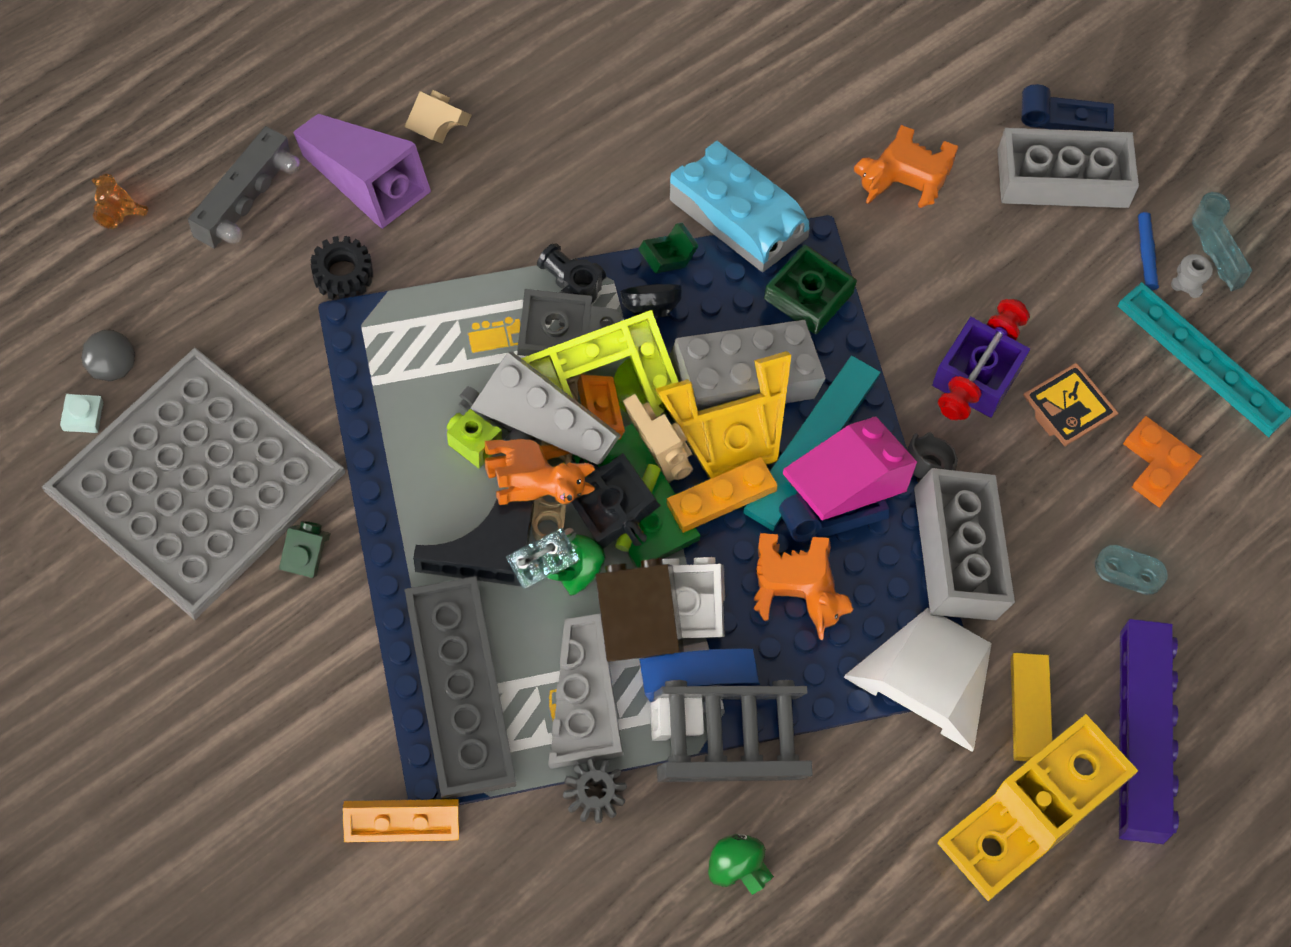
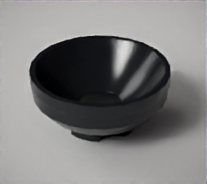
M676 284L643 285L620 291L622 304L629 311L637 316L652 310L655 319L669 316L670 312L682 299V287Z

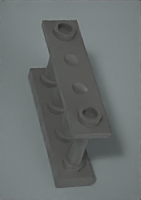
M685 680L666 681L665 686L654 692V700L669 698L672 756L668 757V762L657 767V782L803 780L813 776L812 761H799V755L795 754L792 699H798L807 694V686H795L793 680L773 681L772 686H687V681ZM684 698H702V700H706L708 756H705V762H691V756H687ZM756 699H777L780 755L777 756V761H763V755H759ZM720 700H741L744 756H741V761L727 762V756L723 755Z

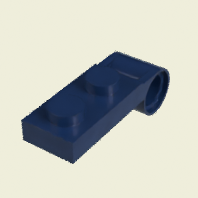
M1035 84L1027 86L1022 91L1021 121L1026 126L1035 128L1113 132L1114 104L1051 97V91L1048 87Z
M800 494L786 498L779 507V512L792 538L797 542L809 541L813 537H826L889 518L890 511L885 500H881L822 521Z

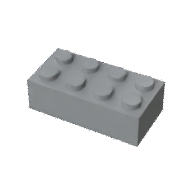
M1005 128L997 149L1001 203L1129 208L1139 187L1133 132Z
M805 320L676 338L669 356L678 381L687 379L691 381L697 411L759 394L760 388L754 360L785 351L792 354L785 403L815 399L826 378Z
M931 468L914 487L930 615L997 620L1015 603L996 475Z

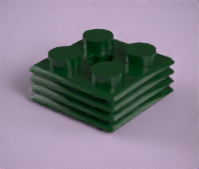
M803 245L766 285L764 299L795 321L805 320L808 330L818 334L853 295L857 279L809 246Z

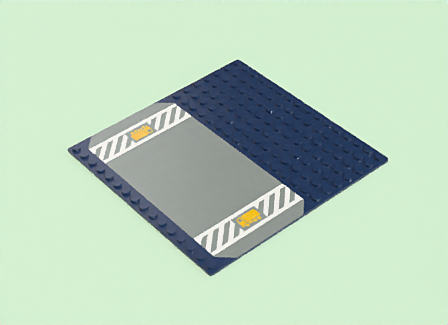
M830 215L808 218L809 237L764 272H761L715 235L694 238L698 243V249L685 268L657 274L649 266L638 250L639 248L576 258L597 263L603 268L606 273V279L602 281V290L598 292L597 299L591 306L618 310L621 313V321L636 316L622 304L621 290L653 284L681 285L682 299L677 306L670 312L669 316L655 319L669 356L676 338L795 321L766 301L764 296L766 285L803 245L809 246L852 276L835 220ZM537 265L326 301L318 306L408 800L441 799L405 589L462 579L415 572L413 560L415 546L443 544L470 533L484 521L492 510L497 499L496 491L508 489V487L499 488L497 476L495 478L488 477L485 463L479 469L448 445L447 424L456 413L460 412L464 415L467 412L459 405L463 400L459 395L467 386L481 393L507 352H514L517 355L524 290L532 289L550 292H560L562 290L556 284V277L548 270L540 269ZM583 283L578 284L579 286H588L587 284ZM855 286L853 295L818 334L809 331L826 378L815 399L785 403L778 459L851 355L880 371V376L846 426L876 416L907 450ZM552 320L551 325H546L552 331H557L563 327L559 325L558 320ZM630 356L583 373L584 375L612 376L614 378L624 427L630 425L632 421L623 400L636 394L642 405L648 402ZM578 395V402L581 404L580 396ZM662 402L659 405L664 410L661 415L665 414L672 425L675 421ZM478 414L492 426H498L502 429V440L510 433L498 425V423L496 424L485 416ZM536 438L535 442L541 445L542 440ZM691 448L692 455L687 458L693 468L692 472L683 479H674L669 482L675 494L710 479ZM498 453L493 454L491 457L506 456V454ZM557 457L547 460L548 464L552 467L564 463L562 459ZM776 462L766 465L769 471H771ZM912 475L907 492L884 499L890 509L888 519L823 537L830 540L828 560L834 579L835 591L839 594L847 595L853 606L851 613L840 616L835 625L825 628L823 640H819L816 626L809 616L805 598L774 596L771 602L768 621H764L759 612L754 610V606L757 603L754 597L759 589L757 564L760 558L758 553L760 533L778 534L777 544H780L778 552L780 556L784 552L791 555L792 550L798 554L800 550L808 553L812 540L805 542L795 541L783 518L774 531L745 515L743 513L745 506L695 527L700 534V540L664 559H680V565H694V558L715 557V564L724 565V637L683 638L684 652L710 649H753L760 683L758 686H772V682L778 680H793L795 686H807V694L798 699H792L794 736L911 712L910 709L880 692L876 696L845 679L844 676L920 613L929 608L914 487L918 484L915 475ZM546 495L542 497L546 502H557L553 496ZM568 503L566 505L564 530L572 528L574 531L570 534H581L595 540L572 503ZM544 520L538 525V529L543 534L551 535L558 530V526L551 520ZM532 526L528 549L539 543L532 535ZM618 538L604 548L606 560L600 573H606L605 566L626 563L627 569L635 568L627 552L615 547ZM549 553L539 557L537 561L524 569L522 586L477 581L516 786L453 798L459 799V805L565 784L566 776L578 778L573 770L574 765L550 769L548 766L553 737L552 726L553 719H555L557 702L556 690L560 675L564 620L600 613L596 578L576 595H570L561 581L547 578L548 572H555ZM944 616L963 627L961 617ZM643 658L609 662L623 756L604 759L609 761V767L606 770L607 774H611L616 769L623 772L668 762V757L672 756L671 738L666 741H652L650 704L652 702L648 700L644 692L639 660ZM756 699L759 743L779 739L777 699ZM702 700L704 733L700 736H686L687 756L695 757L708 754L706 700ZM720 700L723 751L743 747L741 700ZM604 760L595 761L596 770H600ZM587 763L579 764L586 772L588 771Z

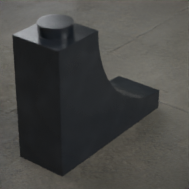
M496 499L492 510L484 521L465 536L443 544L416 545L413 556L415 572L462 579L476 576L477 581L522 586L524 569L516 565V558L519 555L515 553L526 547L528 549L534 500L514 501L506 505H499Z

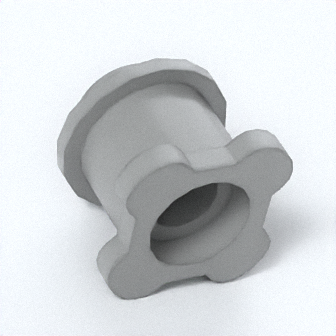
M1197 254L1184 257L1177 267L1178 275L1176 278H1173L1171 287L1175 291L1189 293L1192 298L1200 297L1203 293V284L1212 276L1213 268L1207 258Z

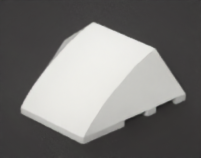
M927 608L849 671L844 678L875 696L880 692L941 727L942 731L940 734L973 752L991 643L944 616L930 615V608Z

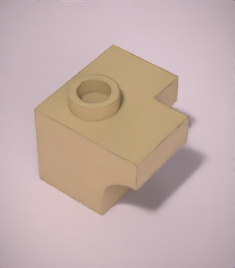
M432 90L431 95L420 91L405 124V128L443 144L448 131L458 125L467 127L472 115L448 104L450 100L448 96Z

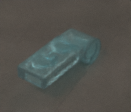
M1210 192L1201 199L1192 217V224L1200 236L1204 252L1211 257L1217 267L1219 277L1226 282L1230 291H1234L1244 286L1253 270L1223 223L1230 210L1229 200L1220 193Z

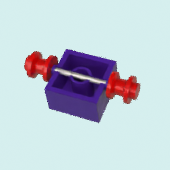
M1004 299L1000 301L997 306L999 315L991 316L987 325L970 316L940 363L932 386L944 392L938 399V405L942 414L948 419L954 421L967 419L971 414L970 407L990 418L996 412L1020 373L1030 351V348L1016 341L1020 335L1018 326L1026 325L1030 319V314L1021 301L1017 299Z

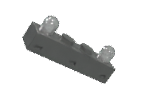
M267 126L262 129L188 218L194 238L214 249L221 240L230 244H236L241 241L243 232L235 223L241 216L248 214L254 200L260 193H264L269 188L273 177L279 170L293 174L300 168V160L297 156L290 153L286 136Z

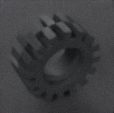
M338 236L332 237L333 243L331 244L327 239L322 241L323 249L317 246L314 249L315 255H311L310 259L314 284L316 288L319 287V292L323 296L328 293V298L332 300L335 299L336 295H339V299H343L345 295L349 294L350 297L357 296L356 291H359L361 294L365 293V285L370 287L372 283L371 277H373L370 253L368 254L367 247L365 245L361 247V243L357 239L351 243L349 236H344V240L340 242ZM341 261L353 263L355 266L351 273L342 276L333 275L329 271L333 264Z

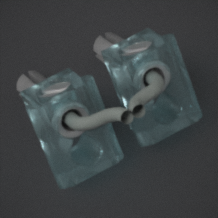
M561 527L537 540L535 544L531 542L506 556L523 589L543 580L551 573L553 575L575 564L579 560L570 542L576 537V533L567 537V535L574 531L572 528L563 530Z

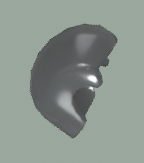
M101 330L94 333L83 345L82 364L94 379L111 382L123 378L133 368L135 361L133 345L127 337L114 330Z
M931 432L919 438L917 433L913 435L907 451L917 461L913 472L916 478L921 480L931 468L956 470L958 458L955 449L947 441L934 437Z

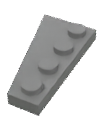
M507 352L470 408L595 464H601L621 436L514 352Z
M600 613L564 620L559 684H557L556 711L555 719H553L552 746L548 761L550 769L587 763L589 758L598 761L623 756L610 666L606 660Z

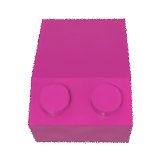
M875 416L846 426L784 468L783 475L823 521L907 492L917 461Z

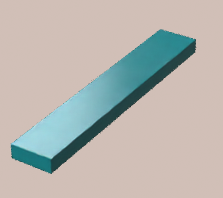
M1143 282L1120 300L1117 307L1266 436L1270 437L1291 417L1290 408Z
M852 355L771 469L770 473L778 485L777 491L747 504L743 512L745 515L774 531L782 519L779 512L781 503L786 498L799 494L783 475L784 468L845 428L878 380L880 371Z

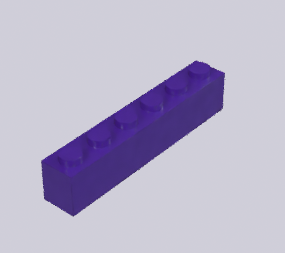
M1129 619L1120 631L1119 750L1138 770L1135 776L1119 788V839L1164 844L1178 830L1179 814L1178 811H1174L1173 797L1177 796L1179 787L1178 776L1173 775V762L1176 761L1178 756V741L1173 739V727L1176 726L1178 720V707L1173 705V693L1177 689L1178 673L1173 671V659L1177 654L1178 641L1176 637H1173L1172 624Z

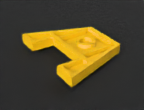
M788 351L754 360L760 388L759 394L697 411L692 383L688 379L655 388L671 417L679 424L687 439V443L710 479L759 457L763 459L766 465L778 461L792 355Z

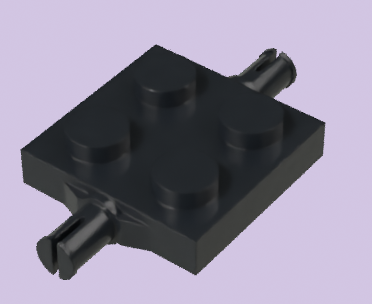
M623 453L609 464L600 467L587 460L589 464L594 465L595 470L587 475L585 482L594 486L595 490L588 495H581L571 502L603 549L625 533H627L633 545H642L636 534L643 542L647 540V536L638 524L661 505ZM581 458L579 464L586 462Z

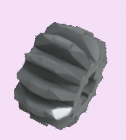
M589 758L587 760V772L581 765L576 764L573 770L578 778L566 776L564 780L568 786L576 788L563 792L564 799L576 798V801L568 807V811L573 813L582 807L584 809L580 816V821L586 822L589 813L594 812L596 824L601 823L603 820L602 810L610 818H613L617 813L611 803L617 806H623L625 803V799L622 796L614 793L625 791L627 784L613 782L621 775V771L616 769L610 775L607 774L606 770L609 767V761L607 760L602 762L600 770H596L594 759ZM588 783H591L594 787L599 784L602 785L604 789H602L600 795L604 797L599 799L594 795L589 798L586 795L589 787L586 785Z

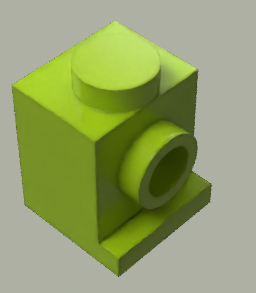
M471 409L464 415L460 412L456 413L447 424L448 445L479 469L484 465L485 458L492 456L485 453V441L502 440V429L498 426H492Z

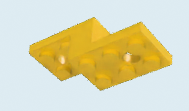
M1085 714L1005 779L991 798L940 838L938 844L989 902L1070 834L1084 817L1135 776L1138 770L1089 716ZM1078 758L1088 760L1092 765L1093 773L1091 775L1078 773L1074 767V760ZM988 838L996 840L1001 846V854L998 856L986 854L982 848L983 840Z

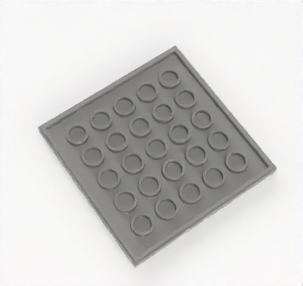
M193 348L47 481L42 488L46 494L191 618L196 620L345 474V469L197 348Z

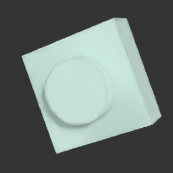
M66 394L60 422L62 430L98 433L103 408L101 396Z

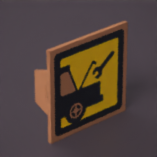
M1077 363L1023 394L1025 399L1034 408L1036 420L1049 436L1055 434L1064 447L1119 414Z

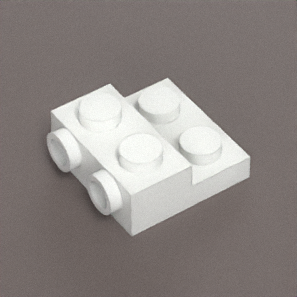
M715 557L694 558V565H680V559H662L663 564L673 565L682 638L724 637V565L715 564Z

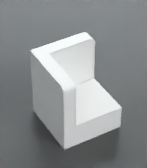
M658 698L650 704L652 741H666L671 738L669 698ZM684 698L686 736H700L704 733L702 698Z

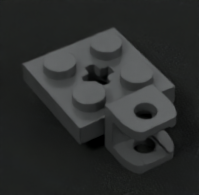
M525 289L517 355L529 356L621 321V313L612 308L591 306L592 296ZM552 320H558L559 325L564 328L552 331L546 325H551Z

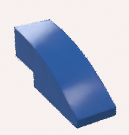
M710 649L639 659L644 692L650 702L655 701L654 692L665 686L666 681L685 680L687 681V686L760 685L753 649Z

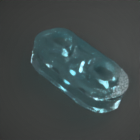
M1109 545L1103 548L1095 561L1096 572L1103 580L1146 595L1157 593L1163 587L1168 577L1166 567L1158 559L1118 545ZM1107 563L1114 564L1117 570L1110 569ZM1141 575L1150 577L1151 582L1144 581Z

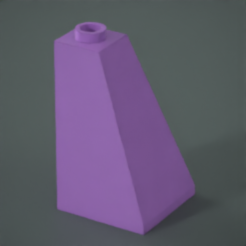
M317 114L293 132L302 155L382 229L431 192L416 145L411 141L321 114Z

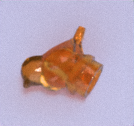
M103 174L98 178L92 179L97 188L95 191L96 204L94 206L93 218L99 225L108 229H115L118 224L123 222L124 217L127 215H147L148 207L134 202L128 193L117 184L112 175Z

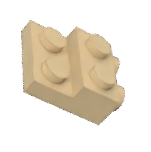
M636 394L623 400L634 427L668 483L674 479L680 480L688 476L693 468L687 457L691 456L692 452L686 443L687 439L679 424L675 422L671 425L665 414L657 418L649 403L646 402L642 405Z

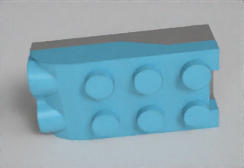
M715 141L705 149V156L697 162L689 163L685 167L682 165L671 173L670 201L761 272L766 271L809 237V220L799 204L788 193L718 141Z

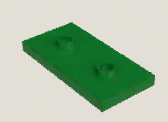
M633 423L624 427L625 431L621 439L617 440L604 461L597 465L600 467L609 464L623 453L640 477L643 478L648 464L658 465ZM572 454L573 462L579 464L581 457ZM660 471L652 494L661 506L639 523V527L646 534L647 540L643 542L636 534L642 545L635 546L631 543L627 552L635 568H641L640 561L657 558L664 559L700 540V534L696 528L682 533L669 510L667 498L675 495L662 471Z

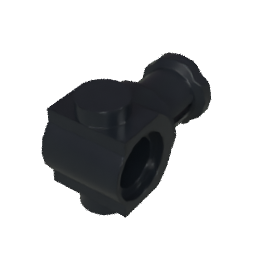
M557 243L546 247L537 260V266L540 269H546L556 277V284L562 289L560 293L592 296V303L595 302L598 292L602 290V281L606 279V273L600 265L591 263L586 259L579 260L575 258L571 260L561 252V246ZM583 283L587 284L588 286H579L578 284Z

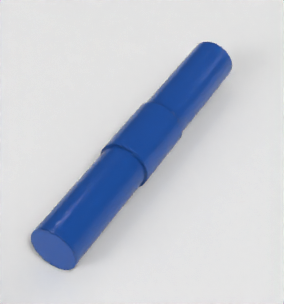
M1143 212L1138 215L1144 281L1145 285L1154 291L1159 288L1155 242L1153 239L1151 214Z

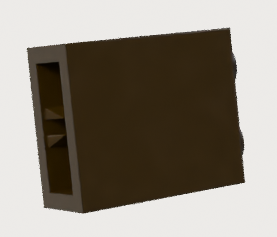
M662 558L640 561L641 568L627 569L626 563L605 566L606 573L596 574L607 662L684 652L673 565L663 564Z

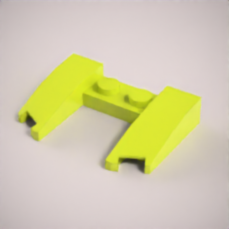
M652 310L521 358L573 398L567 379L630 356L646 399L656 417L660 416L664 410L659 407L662 400L655 388L679 382Z

